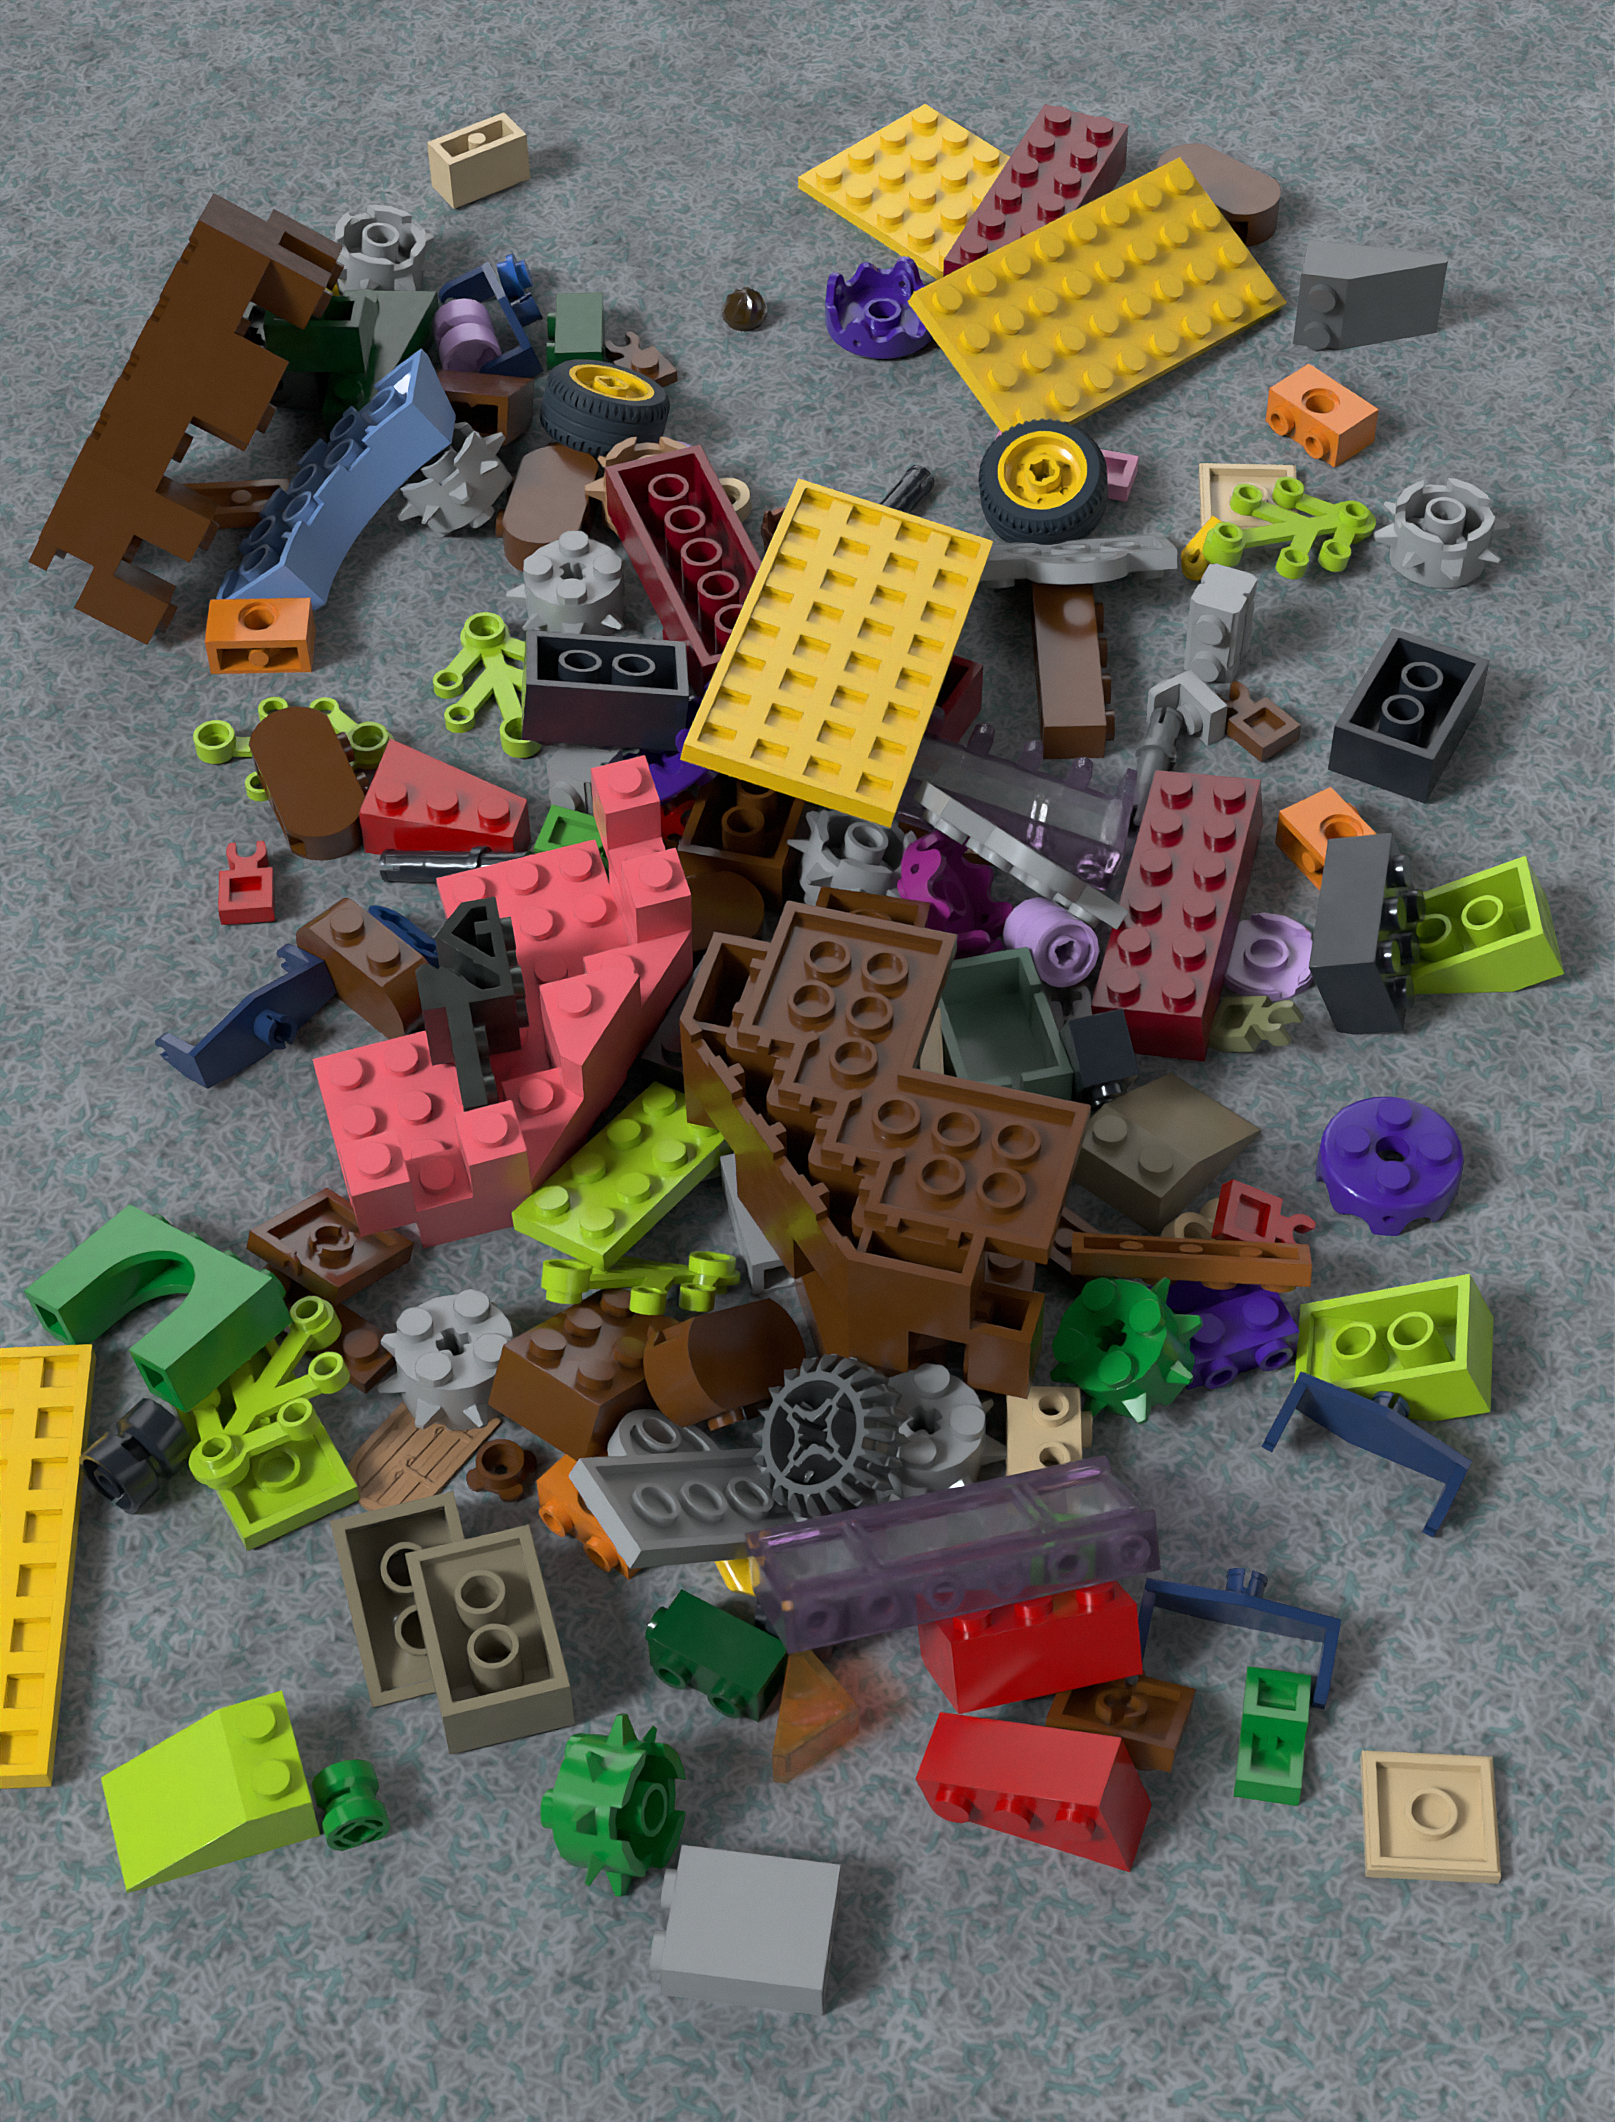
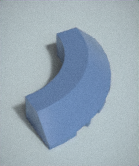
M422 349L377 382L374 387L379 393L359 412L350 406L342 414L343 418L332 429L330 433L331 440L327 444L319 438L300 459L297 465L301 470L290 482L287 492L282 488L276 489L259 513L263 520L252 529L248 538L243 539L238 550L245 556L237 572L233 569L226 572L216 599L311 598L313 612L326 604L332 582L343 559L369 520L414 472L452 443L456 415L428 355Z

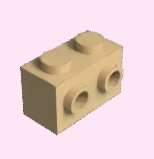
M505 112L427 142L432 187L453 209L530 179L527 134Z
M1031 1386L1028 1399L1006 1395V1519H1032V1515L1080 1518L1082 1500H1093L1094 1465L1093 1463H1082V1448L1092 1447V1411H1081L1080 1387Z

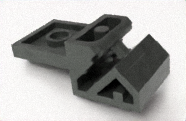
M496 897L461 902L435 936L440 968L437 969L430 964H421L415 971L432 1066L455 1062L464 1112L499 1103L494 1073H492L489 1057L490 1055L522 1050L519 1028L529 1027L525 987L521 967L517 962L516 943L511 917L500 918Z

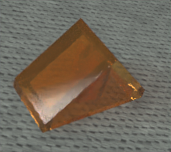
M791 1640L772 1752L773 1782L785 1784L859 1735V1706L807 1644L803 1641Z

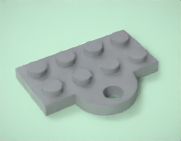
M1162 533L1081 538L1054 545L1021 542L992 544L980 581H985V587L1008 588L1015 586V579L1024 578L1035 581V583L1050 584L1105 582L1128 575V572H1134V577L1139 579L1160 578L1164 576V570L1177 569V548Z
M924 780L913 796L914 800L927 808L921 818L962 845L966 838L970 836L966 843L967 847L1006 873L1013 864L1014 866L1009 872L1011 875L1047 899H1053L1054 902L1093 928H1096L1100 920L1113 928L1118 929L1129 912L1089 884Z
M640 1409L625 1415L609 1440L608 1456L579 1458L568 1476L584 1499L586 1506L594 1514L616 1547L618 1554L624 1559L630 1569L815 1553L828 1536L820 1523L814 1520L813 1517L811 1519L798 1517L792 1511H789L788 1507L781 1506L777 1501L771 1499L773 1490L767 1488L765 1484L759 1481L765 1467L759 1466L752 1459L762 1448L720 1450L711 1438L694 1425L682 1428L670 1421L660 1410Z

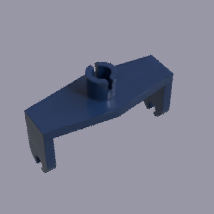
M489 261L442 286L438 297L443 305L448 303L445 302L448 298H453V300L465 298L481 303L496 295L520 343V346L485 363L478 373L531 378L544 371L523 330L524 327L543 319L530 292L509 303Z
M290 943L285 944L277 950L276 955L286 960L281 964V967L288 972L287 974L247 995L195 1047L168 1032L162 1034L155 1040L156 1046H160L165 1050L160 1056L185 1077L209 1089L263 1059L273 1050L285 1049L284 1042L286 1041L291 1045L297 1036V1031L337 993L325 961Z
M1301 1371L1261 1447L1271 1453L1273 1452L1296 1409L1352 1445L1445 1483L1422 1530V1533L1433 1538L1444 1520L1472 1460L1409 1421L1407 1418L1410 1414V1407L1400 1396L1394 1408L1391 1409L1388 1408V1404L1394 1395L1392 1392L1379 1391L1374 1394L1372 1400H1369Z
M1229 1569L1226 1575L1227 1584L1225 1590L1146 1577L1138 1617L1142 1664L1154 1606L1209 1621L1292 1638L1322 1642L1311 1707L1325 1708L1342 1619L1263 1599L1268 1579L1264 1574L1252 1570L1249 1585L1245 1588L1243 1581L1246 1569Z

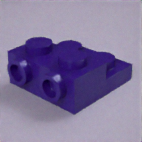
M1177 1280L1176 1284L1169 1286L1165 1304L1175 1314L1199 1315L1203 1322V1326L1189 1339L1190 1351L1194 1354L1195 1363L1191 1374L1194 1376L1193 1381L1185 1386L1187 1390L1202 1385L1209 1389H1217L1229 1384L1239 1373L1260 1367L1263 1371H1272L1282 1367L1292 1356L1296 1355L1300 1331L1277 1292L1267 1291L1260 1284L1237 1283L1234 1288L1220 1290L1205 1287L1201 1284V1281Z

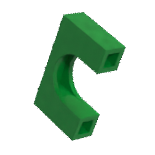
M130 1204L24 1290L42 1327L66 1345L91 1344L125 1314L146 1301L168 1294L189 1293L175 1311L128 1349L150 1393L185 1413H188L293 1322L282 1299L286 1295L285 1289L278 1278L269 1270L263 1268L258 1271L243 1263L232 1251L225 1250L221 1252L208 1245L195 1232L190 1231L186 1234L173 1227L160 1214L155 1213L152 1216Z

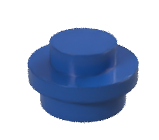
M512 253L506 255V261L497 263L498 275L506 297L510 299L526 295V288L533 286L531 273L526 261H517Z

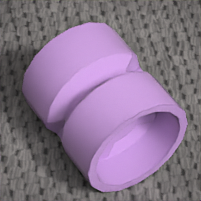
M465 298L452 300L441 306L434 314L431 323L432 333L444 370L479 371L485 363L502 355L490 314L481 303Z
M1041 897L1025 900L1016 906L1006 919L1003 930L1005 948L1012 950L1028 947L1039 978L1049 985L1062 988L1076 985L1086 978L1096 965L1099 945L1098 938L1093 929L1054 901Z

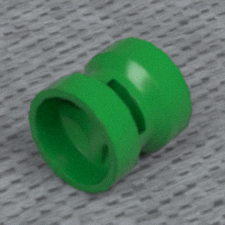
M360 1759L345 1760L324 1768L314 1777L311 1784L317 1806L326 1812L322 1826L327 1845L330 1848L344 1851L361 1846L362 1842L366 1840L367 1843L381 1840L387 1835L391 1826L385 1804L376 1799V1794L380 1787L372 1763Z

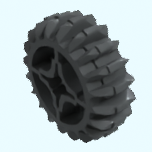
M824 1354L821 1360L817 1358H803L801 1370H784L785 1387H769L774 1400L770 1408L757 1410L765 1419L763 1429L752 1434L758 1442L763 1444V1448L752 1458L759 1466L765 1467L759 1481L765 1484L767 1488L773 1490L771 1499L777 1501L781 1506L788 1507V1510L798 1517L806 1519L813 1517L814 1520L824 1523L837 1522L839 1518L845 1520L851 1518L858 1519L860 1507L864 1509L877 1507L876 1490L882 1492L894 1490L888 1475L891 1469L905 1467L896 1456L898 1447L911 1442L904 1434L899 1433V1427L910 1417L902 1409L896 1408L902 1394L897 1392L894 1387L888 1386L889 1377L885 1376L882 1371L868 1366L866 1361L854 1357L848 1359L837 1354Z

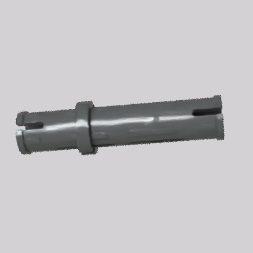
M1162 707L1155 709L1150 717L1146 738L1137 746L1135 757H1137L1138 765L1122 818L1118 824V833L1121 837L1134 839L1137 826H1141L1155 771H1171L1176 765L1178 754H1176L1175 746L1184 719L1175 709L1167 707L1163 723H1160L1163 714Z

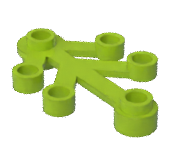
M1280 477L1277 479L1271 496L1276 505L1263 501L1262 492L1256 486L1245 483L1235 486L1230 500L1231 509L1240 515H1252L1273 524L1241 530L1240 527L1233 523L1220 522L1208 531L1202 554L1211 564L1216 563L1226 567H1233L1240 562L1243 550L1246 548L1292 541L1289 547H1285L1280 551L1276 570L1285 578L1300 579L1305 574L1309 562L1308 554L1316 537L1330 534L1333 539L1326 540L1323 543L1318 562L1326 570L1340 572L1347 567L1351 555V544L1359 543L1369 537L1376 526V519L1373 513L1358 501L1349 500L1331 504L1304 494V485L1293 477ZM1296 508L1316 517L1308 518L1287 509Z
M491 612L474 614L466 620L460 634L463 649L446 669L438 671L433 676L434 692L437 696L444 699L455 698L464 690L463 678L481 659L485 670L457 703L446 708L444 712L445 726L453 733L470 731L476 723L475 714L494 693L503 719L500 725V739L503 751L509 756L516 758L532 756L540 750L542 745L535 741L519 740L522 739V708L515 689L522 692L523 670L506 664L503 657L504 655L524 662L525 642L510 637L508 626L497 614ZM446 681L456 682L452 686L441 685L443 682ZM458 715H464L468 717L462 721H455L452 719L453 717Z
M269 697L261 701L258 705L260 722L269 715L267 714L268 711L288 708L287 701L280 697ZM329 697L318 698L311 702L309 708L319 711H332L328 714V718L336 734L346 733L356 761L350 763L353 771L357 768H378L389 740H394L393 736L382 724L377 722L355 723L339 709L338 702ZM211 720L204 722L193 733L196 754L205 763L220 764L230 760L232 757H252L249 748L250 737H235L234 729L225 721ZM255 771L245 779L247 796L254 801H267L268 798L264 789L253 788L256 784L260 783Z
M712 1251L691 1252L689 1265L622 1256L606 1272L578 1259H549L543 1261L541 1287L546 1290V1300L561 1304L581 1303L582 1293L593 1289L632 1287L630 1311L645 1315H662L666 1313L667 1292L674 1284H681L678 1306L685 1310L708 1312L714 1310L716 1295L726 1294L728 1286L740 1283L741 1273L735 1269L736 1257Z
M307 1296L298 1300L292 1306L290 1316L293 1322L288 1325L291 1331L256 1382L249 1360L228 1377L237 1411L225 1428L217 1411V1407L221 1402V1393L218 1388H215L189 1411L195 1417L201 1441L193 1449L189 1457V1468L197 1481L216 1490L231 1488L241 1482L247 1475L250 1468L249 1459L290 1440L306 1439L316 1432L320 1420L308 1399L322 1393H335L346 1386L350 1379V1372L343 1358L336 1352L320 1354L310 1363L308 1368L309 1374L286 1384L285 1382L306 1351L324 1349L331 1345L340 1335L341 1322L328 1301L317 1296ZM278 1413L277 1422L254 1430L261 1419Z

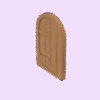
M402 1402L358 1448L349 1463L348 1471L355 1481L359 1492L360 1500L357 1502L364 1509L372 1511L441 1494L443 1487L497 1429L502 1421L495 1417L489 1420L484 1428L455 1431L448 1429L446 1431V1425L433 1423L423 1430L415 1427V1418H413L407 1406Z

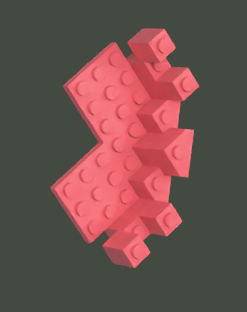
M645 755L590 768L594 819L608 859L609 880L595 839L436 878L446 919L451 916L461 902L496 897L500 918L511 917L516 943L515 952L518 965L521 967L525 987L529 1027L519 1028L522 1050L490 1055L489 1057L492 1073H494L499 1103L464 1112L455 1062L432 1066L426 1030L312 1059L348 1196L355 1213L361 1237L416 1223L424 1249L514 1226L512 1212L585 1145L588 1132L601 1112L605 1113L626 1080L628 1069L639 1052L645 1050L666 1017L668 1006L677 992L683 990L692 976L691 893L676 848L665 849L661 837L660 799Z

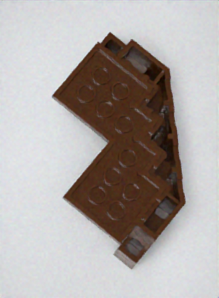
M213 193L188 239V245L170 274L160 294V299L150 318H148L130 353L129 360L101 410V416L97 420L90 436H88L28 561L47 571L54 556L64 560L68 553L94 566L74 608L146 645L149 644L155 630L165 634L178 607L169 603L176 589L175 585L131 563L142 540L144 539L190 563L198 547L205 551L208 550L220 526L219 523L212 520L219 503L164 475L171 459L181 464L194 436L185 432L189 423L245 452L255 430L264 434L277 410V407L269 402L289 362L243 338L251 323L249 319L243 317L249 302L251 301L304 330L311 315L319 320L321 319L333 295L330 291L335 287L345 266L337 261L343 248L342 245L273 209L268 221H265Z
M792 901L786 902L771 943L714 932L679 1019L687 1123L714 1128L720 1131L735 1153L737 1197L791 1276L796 1280L816 1270L848 1316L849 1358L854 1357L866 1361L867 1364L908 1373L920 1334L969 1344L967 1386L1028 1399L1042 1351L1045 1294L985 1281L986 1252L1047 1265L1089 1124L1091 1105L917 1069L957 951V934Z

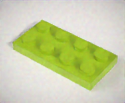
M654 1081L512 1212L514 1230L606 1272L720 1163L719 1156L728 1155L733 1150L718 1129L687 1123L684 1093Z
M274 1338L249 1360L255 1382L279 1349ZM294 1372L291 1373L285 1384L297 1379ZM228 1378L217 1387L221 1393V1402L217 1407V1411L224 1428L237 1411ZM170 1404L177 1420L184 1426L192 1437L195 1446H197L201 1438L194 1415H191L189 1412L185 1413ZM278 1413L261 1419L254 1430L277 1422ZM321 1421L316 1432L310 1437L303 1440H290L249 1459V1471L245 1478L237 1485L223 1490L214 1489L247 1551L360 1500L357 1485Z

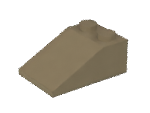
M1169 1073L1104 1104L1089 1119L1072 1181L1155 1236H1158L1164 1227L1172 1222L1261 1133V1130L1173 1073Z
M454 1491L330 1521L372 1708L435 1692L433 1680H430L432 1675L405 1553L465 1540Z
M520 1526L405 1553L449 1755L574 1725L575 1718L571 1687L530 1526Z

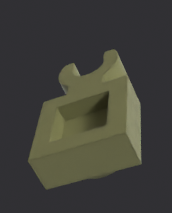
M1268 996L1224 997L1215 1012L1208 1047L1220 1052H1255L1262 1040H1268L1273 1046H1285L1290 1044L1292 1038L1284 1026L1289 1023H1301L1305 1017L1296 1004L1290 1000H1282L1273 1004Z

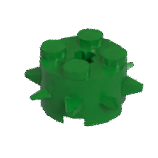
M1100 1277L1088 1282L1084 1286L1082 1293L1061 1318L1059 1329L1051 1344L1054 1358L1059 1362L1050 1372L1051 1380L1056 1383H1074L1086 1393L1083 1411H1092V1418L1104 1408L1109 1413L1134 1418L1139 1425L1148 1422L1151 1407L1158 1403L1164 1407L1172 1403L1182 1389L1193 1381L1194 1376L1191 1374L1195 1362L1194 1354L1190 1351L1189 1339L1203 1326V1322L1199 1315L1175 1314L1165 1304L1170 1279L1163 1277L1149 1290L1141 1283L1124 1279L1116 1280L1115 1277Z
M624 1713L616 1716L609 1735L577 1733L570 1736L565 1748V1759L561 1764L555 1786L545 1792L540 1804L541 1824L544 1828L553 1830V1839L560 1856L572 1866L587 1868L584 1884L590 1887L601 1871H605L615 1896L619 1897L626 1895L633 1876L646 1877L645 1871L650 1867L662 1869L667 1865L678 1845L686 1811L674 1810L676 1798L675 1779L686 1780L685 1770L679 1754L669 1744L655 1742L657 1728L653 1725L643 1739L638 1740L628 1714Z

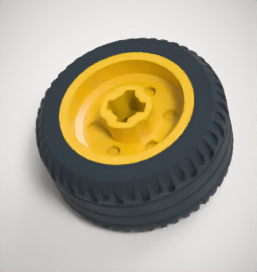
M569 360L554 367L548 375L539 418L547 434L558 443L579 452L589 453L592 457H606L616 444L631 437H637L636 444L645 442L659 444L660 436L663 437L670 412V400L658 383L629 368L596 360Z
M1041 418L1038 421L1032 419L1031 422L1024 421V424L1018 423L1015 427H1010L1008 431L1005 430L991 443L981 461L978 481L982 511L991 529L1001 539H1004L1006 543L1021 542L1055 545L1069 540L1085 538L1091 534V531L1095 530L1104 515L1108 502L1106 461L1094 439L1074 424L1069 425L1066 421L1061 422L1058 419L1053 421L1049 418L1048 420Z

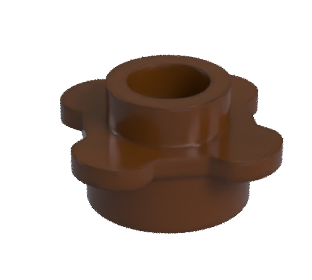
M495 1439L488 1441L481 1446L476 1455V1468L469 1470L466 1475L467 1485L474 1492L486 1490L498 1494L504 1502L516 1501L523 1495L522 1484L527 1474L536 1470L537 1460L531 1451L522 1450L517 1443L511 1440ZM499 1468L507 1469L505 1474L496 1473Z

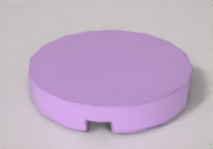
M1265 912L1251 914L1250 920H1243L1238 924L1224 984L1228 989L1242 996H1268L1271 1001L1290 999L1306 991L1314 981L1309 970L1313 942L1311 940L1312 934L1304 925L1286 916Z

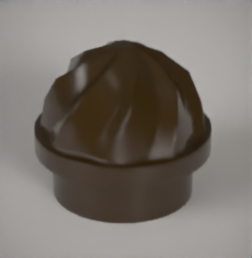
M749 287L736 288L733 294L727 295L726 301L722 305V318L730 328L736 331H752L760 327L767 318V305L759 292Z

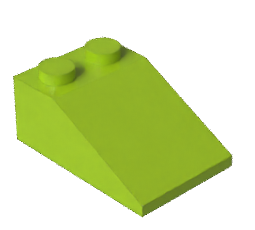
M1526 855L1423 892L1426 907L1425 919L1422 922H1417L1416 930L1420 944V960L1418 964H1413L1411 969L1415 994L1514 992L1565 974L1547 895Z
M1471 1274L1300 1304V1333L1297 1344L1294 1383L1302 1371L1369 1400H1372L1374 1394L1379 1391L1392 1392L1394 1395L1388 1404V1408L1393 1409L1400 1396L1410 1407V1414L1407 1419L1433 1422L1491 1412L1494 1317Z
M282 1690L219 1708L101 1777L127 1893L320 1836Z

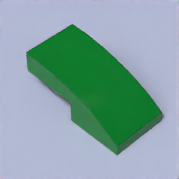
M1247 1666L1233 1797L1299 1806L1305 1737L1309 1716L1311 1675Z

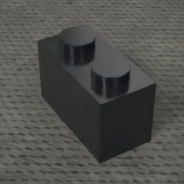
M1123 1008L1067 1020L1060 1030L1059 1034L1073 1070L1071 1101L1091 1105L1090 1111L1100 1109L1104 1104L1127 1093V1088L1140 1074Z

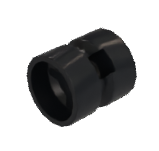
M148 1398L140 1400L116 1422L118 1434L106 1432L79 1457V1465L94 1488L111 1502L115 1498H120L115 1505L128 1514L135 1513L160 1489L159 1477L171 1479L189 1462L190 1454L196 1447L192 1437L175 1416L162 1405Z

